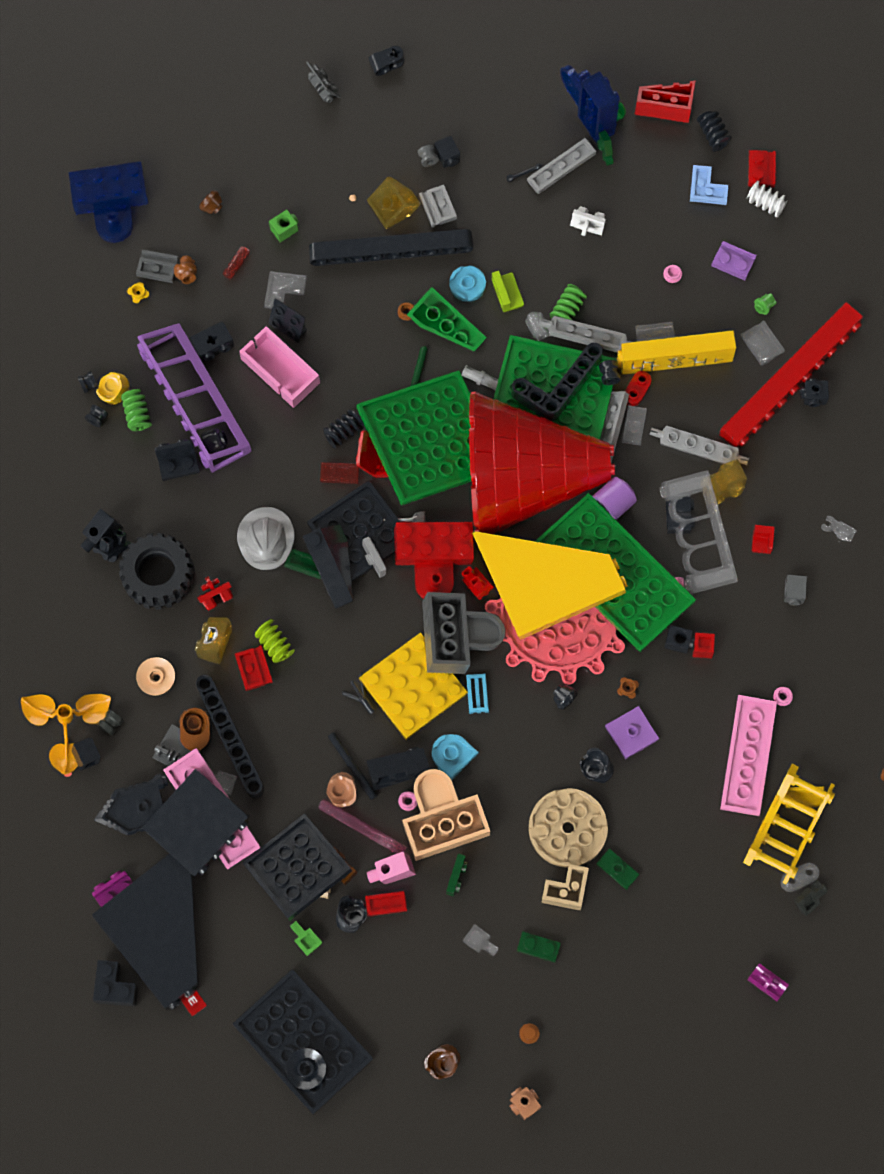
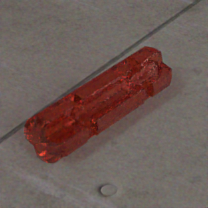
M246 247L239 248L238 254H235L228 264V268L224 270L223 275L226 278L232 279L235 271H238L245 261L244 258H247L250 251Z

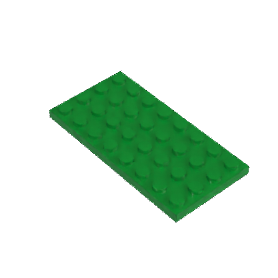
M589 493L534 541L609 554L611 559H616L620 568L617 570L619 577L624 576L628 585L625 587L626 593L595 608L639 652L644 650L696 601Z

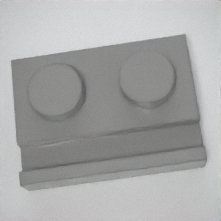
M444 185L432 188L424 193H419L432 228L435 225H441L457 219Z

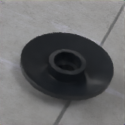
M302 1048L290 1055L286 1062L285 1072L293 1086L308 1090L315 1088L323 1081L326 1074V1064L320 1053L310 1048ZM304 1066L310 1067L308 1073H303L302 1069Z

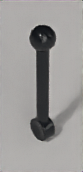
M538 163L535 167L515 175L509 174L506 179L508 182H513L517 177L541 169L542 165Z

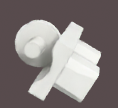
M582 206L578 210L574 209L570 226L581 229L582 236H585L587 231L602 235L606 221L604 213L597 212L595 215L588 214L589 210Z

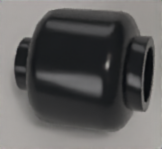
M213 428L201 434V441L209 454L225 450L226 445H228V439L223 430L220 431L218 428Z

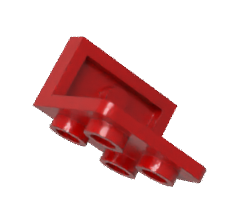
M366 430L361 431L358 441L356 465L375 478L388 477L369 433Z

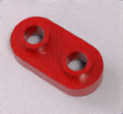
M639 371L633 376L625 390L629 394L627 405L637 406L641 403L651 385L652 379L649 373ZM639 378H644L646 381L641 382ZM635 393L637 396L631 397L630 394Z

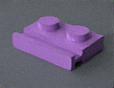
M723 241L711 266L745 281L757 255Z

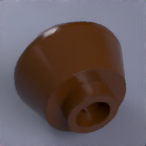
M212 190L199 204L200 210L209 214L212 212L216 214L223 207L218 191Z

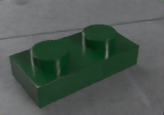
M457 855L446 890L447 895L454 897L455 892L459 893L462 881L459 878L461 873L465 874L468 862H465V855Z
M522 931L517 952L555 963L561 943Z

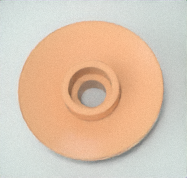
M154 657L147 659L137 670V684L143 692L149 695L164 694L174 684L175 671L172 665L163 658ZM158 675L160 676V679L158 681H154L153 677Z

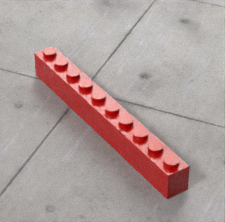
M846 302L721 428L719 435L731 446L738 448L741 445L743 447L749 441V436L752 433L756 434L761 429V424L773 417L775 414L774 410L777 407L782 408L787 402L786 398L790 394L792 396L795 395L800 389L799 385L802 382L808 381L812 377L811 373L815 369L818 371L824 365V360L827 357L831 358L836 353V347L839 344L844 345L850 338L848 335L852 331L855 333L862 326L861 320L863 316Z

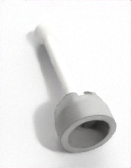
M425 511L416 512L412 518H399V521L426 522Z

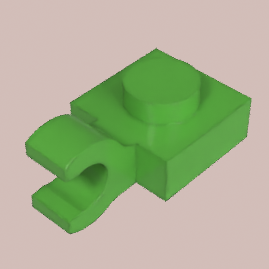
M297 921L290 925V928L298 936L294 940L306 956H309L323 944L310 928L304 931Z

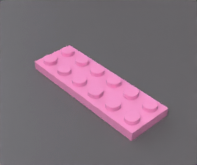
M738 695L720 806L721 810L754 816L760 815L777 705L776 701Z
M197 748L164 769L165 774L176 790L195 769H199L210 782L228 797ZM248 826L242 831L239 829L234 834L236 838L229 846L225 844L221 848L223 853L219 857L227 869L261 848Z

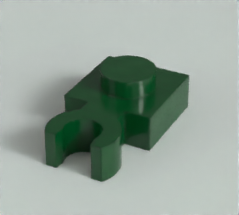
M606 130L599 132L600 140H597L599 150L603 152V161L608 166L613 164L612 144Z

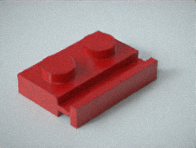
M749 150L748 186L752 187L759 181L758 187L765 184L774 188L776 151Z
M262 646L235 653L246 691L273 683Z

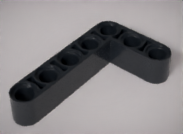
M596 342L588 344L550 395L526 379L517 378L512 383V397L539 416L550 421L556 420L601 362L602 346ZM584 366V367H586L587 369L583 370V369H580L579 367ZM569 380H574L576 383H570ZM523 388L524 391H517L516 389ZM558 394H564L566 397H559ZM532 398H538L540 400L533 401ZM548 408H554L555 411H549Z

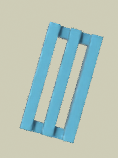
M486 673L466 675L469 714L489 713ZM478 678H482L484 707H480ZM471 679H474L477 708H473Z

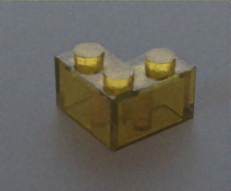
M736 459L721 465L717 473L702 478L699 486L708 505L712 503L719 504L725 500L724 498L729 496L733 498L742 494L747 477L739 460Z

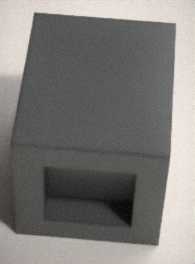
M787 575L785 579L784 602L794 606L804 603L806 599L807 576Z

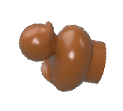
M184 255L180 259V264L174 266V275L183 284H190L195 281L197 273L195 261L190 256Z

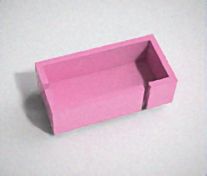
M266 326L254 337L255 344L251 340L239 351L241 360L279 395L281 394L287 403L295 408L320 384L319 374Z

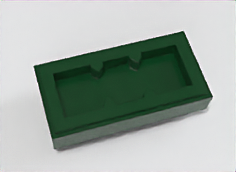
M292 548L284 567L320 579L321 576L312 556Z
M611 849L596 863L625 890L640 875Z

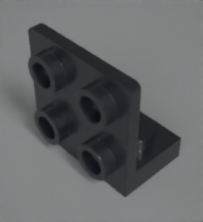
M181 439L177 443H163L154 448L163 481L200 473L192 440Z

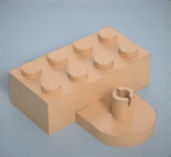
M437 769L424 771L417 777L414 783V795L421 814L402 820L415 861L490 836V829L478 795L458 800L450 777Z

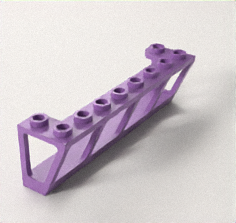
M178 323L138 336L139 344H137L142 359L144 362H147L150 370L154 369L157 373L154 376L158 384H163L165 387L163 392L168 401L172 399L174 412L177 416L181 415L183 419L181 423L185 431L189 430L192 434L190 439L195 447L199 446L201 450L199 455L206 469L209 468L213 473L252 452L250 444L181 325ZM172 332L148 346L144 342L146 339ZM176 336L186 355L157 363L150 349ZM190 360L204 385L175 394L161 369ZM208 391L221 416L192 425L178 400ZM225 421L238 445L209 454L196 431ZM241 451L221 463L213 465V460Z

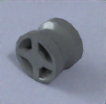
M434 145L423 146L417 151L419 157L422 158V166L429 167L439 161L438 155L435 154Z

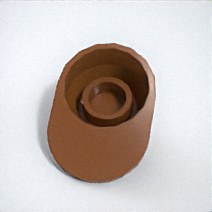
M192 707L183 711L179 720L181 743L190 751L196 748L201 750L208 744L210 738L209 717L200 708Z

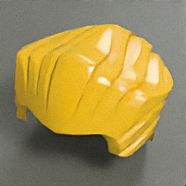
M110 372L100 379L99 388L96 393L107 404L115 405L118 402L121 403V395L129 391V381L123 374Z

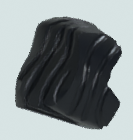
M598 748L587 750V754L580 760L582 773L588 780L605 783L614 773V767L608 756Z
M348 895L342 897L339 902L336 924L342 931L354 933L365 922L367 912L365 903L362 900Z

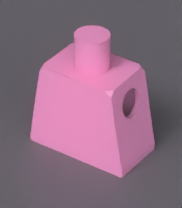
M400 852L375 862L376 869L367 872L370 883L380 880L384 884L416 875L411 858L405 852Z

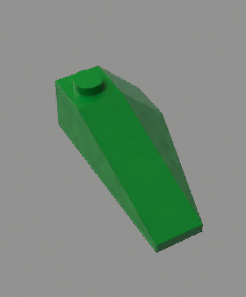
M432 286L407 314L419 327L472 351H475L487 338Z

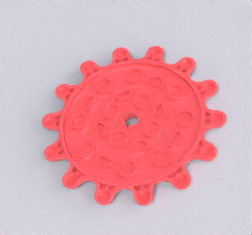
M502 599L489 600L485 604L486 612L497 615L504 624L505 637L503 641L508 642L511 646V651L506 657L507 665L516 667L523 661L529 662L533 667L532 679L536 682H542L545 680L548 672L555 670L561 674L562 681L565 684L571 685L576 681L577 669L583 666L589 668L593 674L599 675L604 671V664L601 661L602 653L605 651L621 653L625 648L624 642L616 636L617 629L595 607L520 640Z

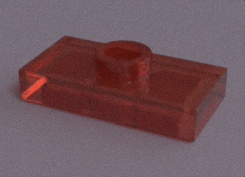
M321 462L320 482L358 484L359 467L356 464Z

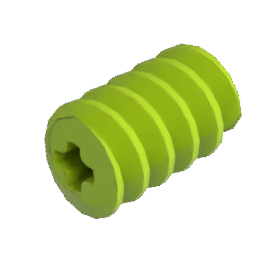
M270 619L255 632V637L260 638L259 642L264 644V650H267L268 655L273 657L272 661L277 663L289 658L295 650L288 651L291 644H283L287 638H279L282 635V631L275 632L278 626L274 625L271 627L274 620Z

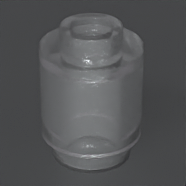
M534 311L527 315L525 323L532 336L536 337L537 340H542L550 334L549 328L538 326L540 318L544 319L541 312L537 313Z

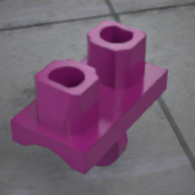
M760 963L748 978L750 983L775 1001L780 999L789 984Z

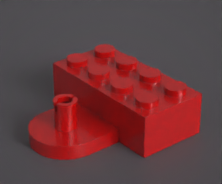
M396 522L395 565H414L415 588L420 597L424 599L427 592L451 593L454 585L453 565H471L474 560L473 523Z

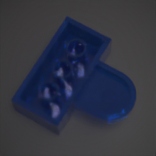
M571 65L562 67L560 75L565 88L578 106L577 116L597 144V140H600L599 132L606 130L609 137L614 135L620 97L610 87L608 78L603 76L600 71L591 76L587 69L577 74Z
M141 161L68 172L72 203L76 215L94 212L95 226L103 240L112 243L125 240L133 229L130 206L148 204L145 176Z

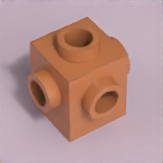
M519 1087L511 1093L513 1097L510 1099V1102L512 1104L509 1106L515 1115L520 1114L524 1121L541 1109L540 1104L537 1102L539 1097L533 1089L529 1090L527 1087L524 1089ZM526 1099L528 1101V1104L523 1105L521 1103V1100Z

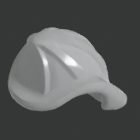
M260 507L252 510L242 519L237 531V542L244 559L251 566L260 570H272L281 566L287 560L295 540V531L290 518L281 510L273 507Z

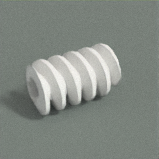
M757 181L749 191L746 200L750 197L749 203L752 204L756 201V207L762 205V210L764 211L769 208V214L775 211V217L778 218L787 204V201H784L785 195L778 198V191L772 195L771 187L765 191L766 185L764 184L759 188V181Z

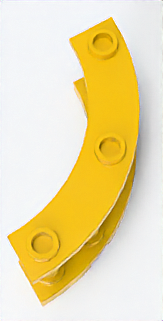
M791 764L743 863L751 866L754 859H759L787 873L783 880L784 884H787L789 878L794 879L799 869L795 867L806 843H811L815 832L812 830L826 803L830 804L835 795L832 792L835 785L832 783L826 792L800 779L799 775L796 774L799 767ZM790 785H797L823 798L818 810L789 797L787 791ZM787 804L813 817L808 830L806 831L779 817L777 811L780 805ZM777 824L803 837L798 850L770 837V834L767 833L770 825ZM767 843L794 857L791 865L788 866L763 853L759 849L761 844L765 845Z

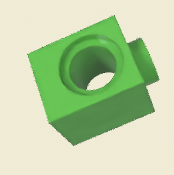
M285 210L269 221V227L279 242H282L298 231L297 224L299 221L294 214H290L288 210ZM284 223H288V224H289L287 227H282V226H281V225L284 224Z

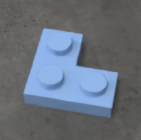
M693 165L690 201L726 205L728 185L710 183L712 167Z

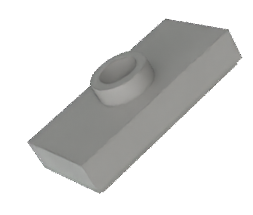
M364 538L362 546L367 553L365 555L369 565L374 566L379 578L386 575L387 568L371 538Z

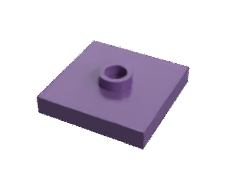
M639 706L605 725L625 760L659 740Z

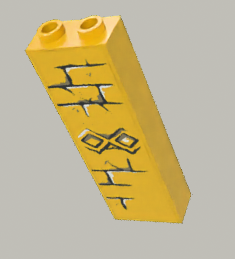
M725 331L622 343L616 358L618 369L621 368V374L623 375L639 371L649 372L732 362L736 351L734 332Z

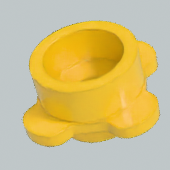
M141 282L132 285L127 290V293L132 296L134 303H139L141 299L149 297V292L145 290L144 284Z

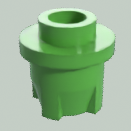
M771 293L765 294L754 301V307L758 313L766 315L777 304V301Z

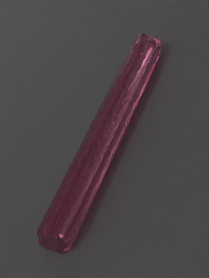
M325 799L320 802L319 809L396 854L405 852V845Z

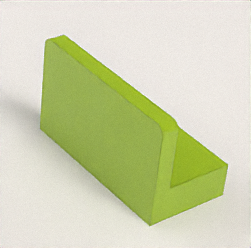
M499 271L492 272V283L503 313L523 307L524 302L513 273L501 276Z

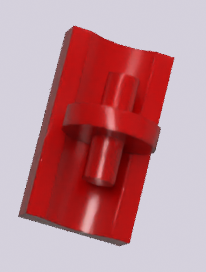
M468 566L461 573L464 577L462 580L479 600L483 596L488 595L490 590L494 588L477 567L472 569Z
M207 576L205 577L207 583L200 587L202 591L209 588L210 591L197 597L198 601L203 603L204 607L209 611L217 606L213 596L219 594L223 602L233 598L230 590L231 585L227 581L214 588L216 584L220 583L218 578L211 581Z

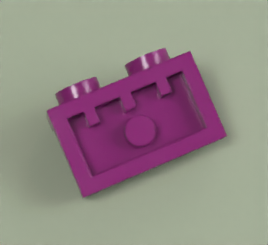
M126 871L114 873L110 877L111 880L106 884L102 882L94 888L95 891L92 895L101 907L133 883Z

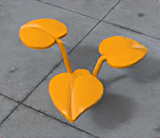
M39 694L22 697V711L30 723L43 726L48 722L49 717L54 718L57 715L58 721L63 724L65 744L53 746L49 753V759L53 767L62 774L67 775L73 772L78 767V764L71 751L75 743L68 745L67 724L73 720V714L82 716L83 720L88 724H97L106 717L105 713L109 709L111 697L104 694L85 695L76 702V709L79 712H76L75 709H72L67 704H62L55 710L54 700L47 695Z

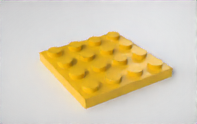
M421 632L359 677L361 683L405 739H408L468 694L453 673H427L425 637Z

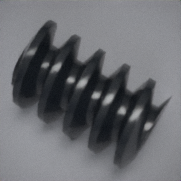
M707 111L698 116L697 122L700 128L703 129L702 132L706 135L712 151L717 152L725 148L732 137L730 135L726 136L729 131L724 129L726 125L721 123L722 118L718 117L719 112Z
M349 409L347 415L342 414L341 419L337 418L335 424L330 423L329 428L325 427L323 432L329 444L336 449V442L342 445L341 438L347 441V434L354 436L353 429L359 432L360 428L358 425L364 428L365 425L361 417Z

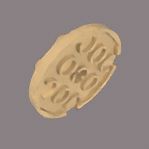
M567 788L548 793L538 801L530 816L529 836L534 849L544 860L559 867L568 868L569 864L581 866L590 862L599 854L607 838L608 826L603 808L595 798L581 790ZM565 823L573 825L574 830L571 833L564 832L562 827Z

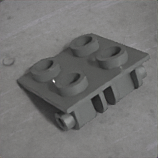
M307 61L306 63L312 70L308 74V79L314 88L318 89L317 92L323 101L330 103L333 101L334 96L340 98L337 93V86L327 79L329 77L327 72L323 68L320 69L316 64L313 65Z
M173 724L170 726L161 744H157L154 751L156 752L152 758L166 766H170L191 752L181 743L180 728Z

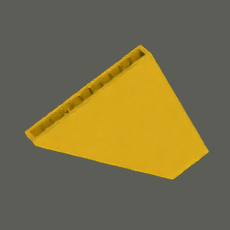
M481 532L473 533L520 640L626 593L625 587L628 585L624 576L619 577L617 572L620 569L615 558L611 559L609 554Z

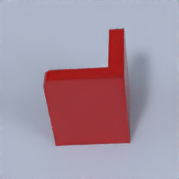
M755 525L752 552L771 554L774 539L773 526Z
M695 632L693 657L712 659L715 634Z

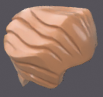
M340 772L331 777L327 787V795L333 805L346 807L355 802L357 785L355 779L350 774Z

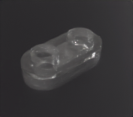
M805 863L797 867L799 869L794 877V884L789 882L787 884L783 883L787 874L785 873L781 878L782 888L788 892H794L815 882L819 876L817 866L812 863ZM806 870H811L812 876H808Z

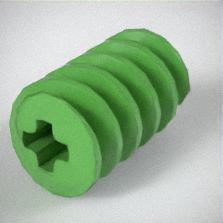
M568 284L564 289V293L561 294L560 299L557 301V305L554 306L553 311L550 313L551 319L557 316L572 320L570 317H576L574 311L578 312L580 310L577 305H583L581 299L585 300L587 298L586 294L577 286Z
M140 389L129 390L121 395L126 421H128L127 426L131 431H142L152 426L151 422H146L150 419V416L144 415L148 413V409L143 408L147 405V402L142 401L145 399V395L140 394Z

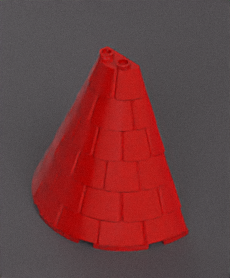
M476 391L471 392L469 404V420L471 428H469L475 532L487 534L502 532L542 511H547L566 500L568 501L587 490L610 481L611 475H615V463H611L610 456H614V445H610V443L590 435H584L569 427L561 426L543 417L540 418Z

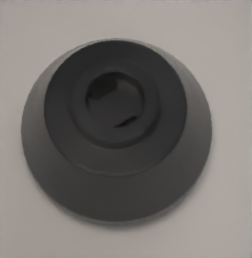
M559 685L555 689L553 699L558 709L564 710L574 701L578 695L576 688L568 685L563 687Z

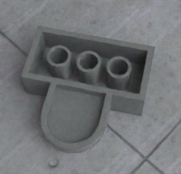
M427 592L422 601L427 673L465 674L471 665L469 650H493L501 644L505 637L504 624L496 615L488 612L466 611L465 594Z

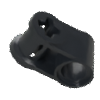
M392 46L369 56L368 60L375 75H384L389 71L400 68L404 64L401 47Z

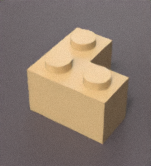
M569 864L565 883L546 880L541 903L581 910L589 868Z

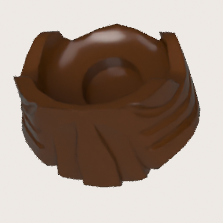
M448 1044L441 1045L425 1058V1069L436 1079L450 1077L455 1073L461 1056L454 1046Z

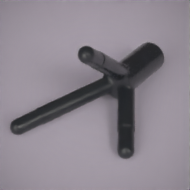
M351 680L350 683L359 697L345 691L342 692V695L361 702L371 715L376 709L366 697L365 686L361 683L360 691L355 682Z

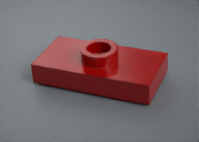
M405 891L365 896L368 917L407 912Z

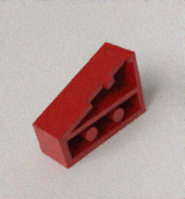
M690 81L688 84H679L677 82L670 86L659 84L639 87L635 115L689 123L695 81Z

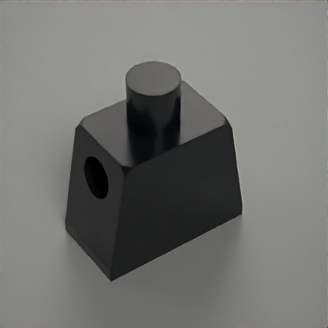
M100 508L82 533L87 538L80 546L89 553L95 545L100 544L102 537H112L113 531L121 530L123 526Z

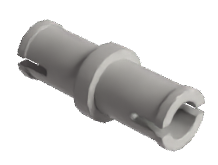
M467 365L465 366L462 377L477 382V385L482 384L496 391L498 379L485 374L486 372L483 370L480 372Z

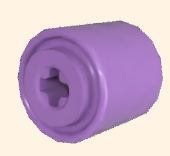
M613 477L592 496L615 520L621 517L637 501L633 489L628 483L618 477Z

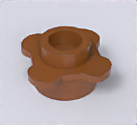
M626 677L621 678V685L617 690L618 695H625L630 699L635 698V691L639 683Z

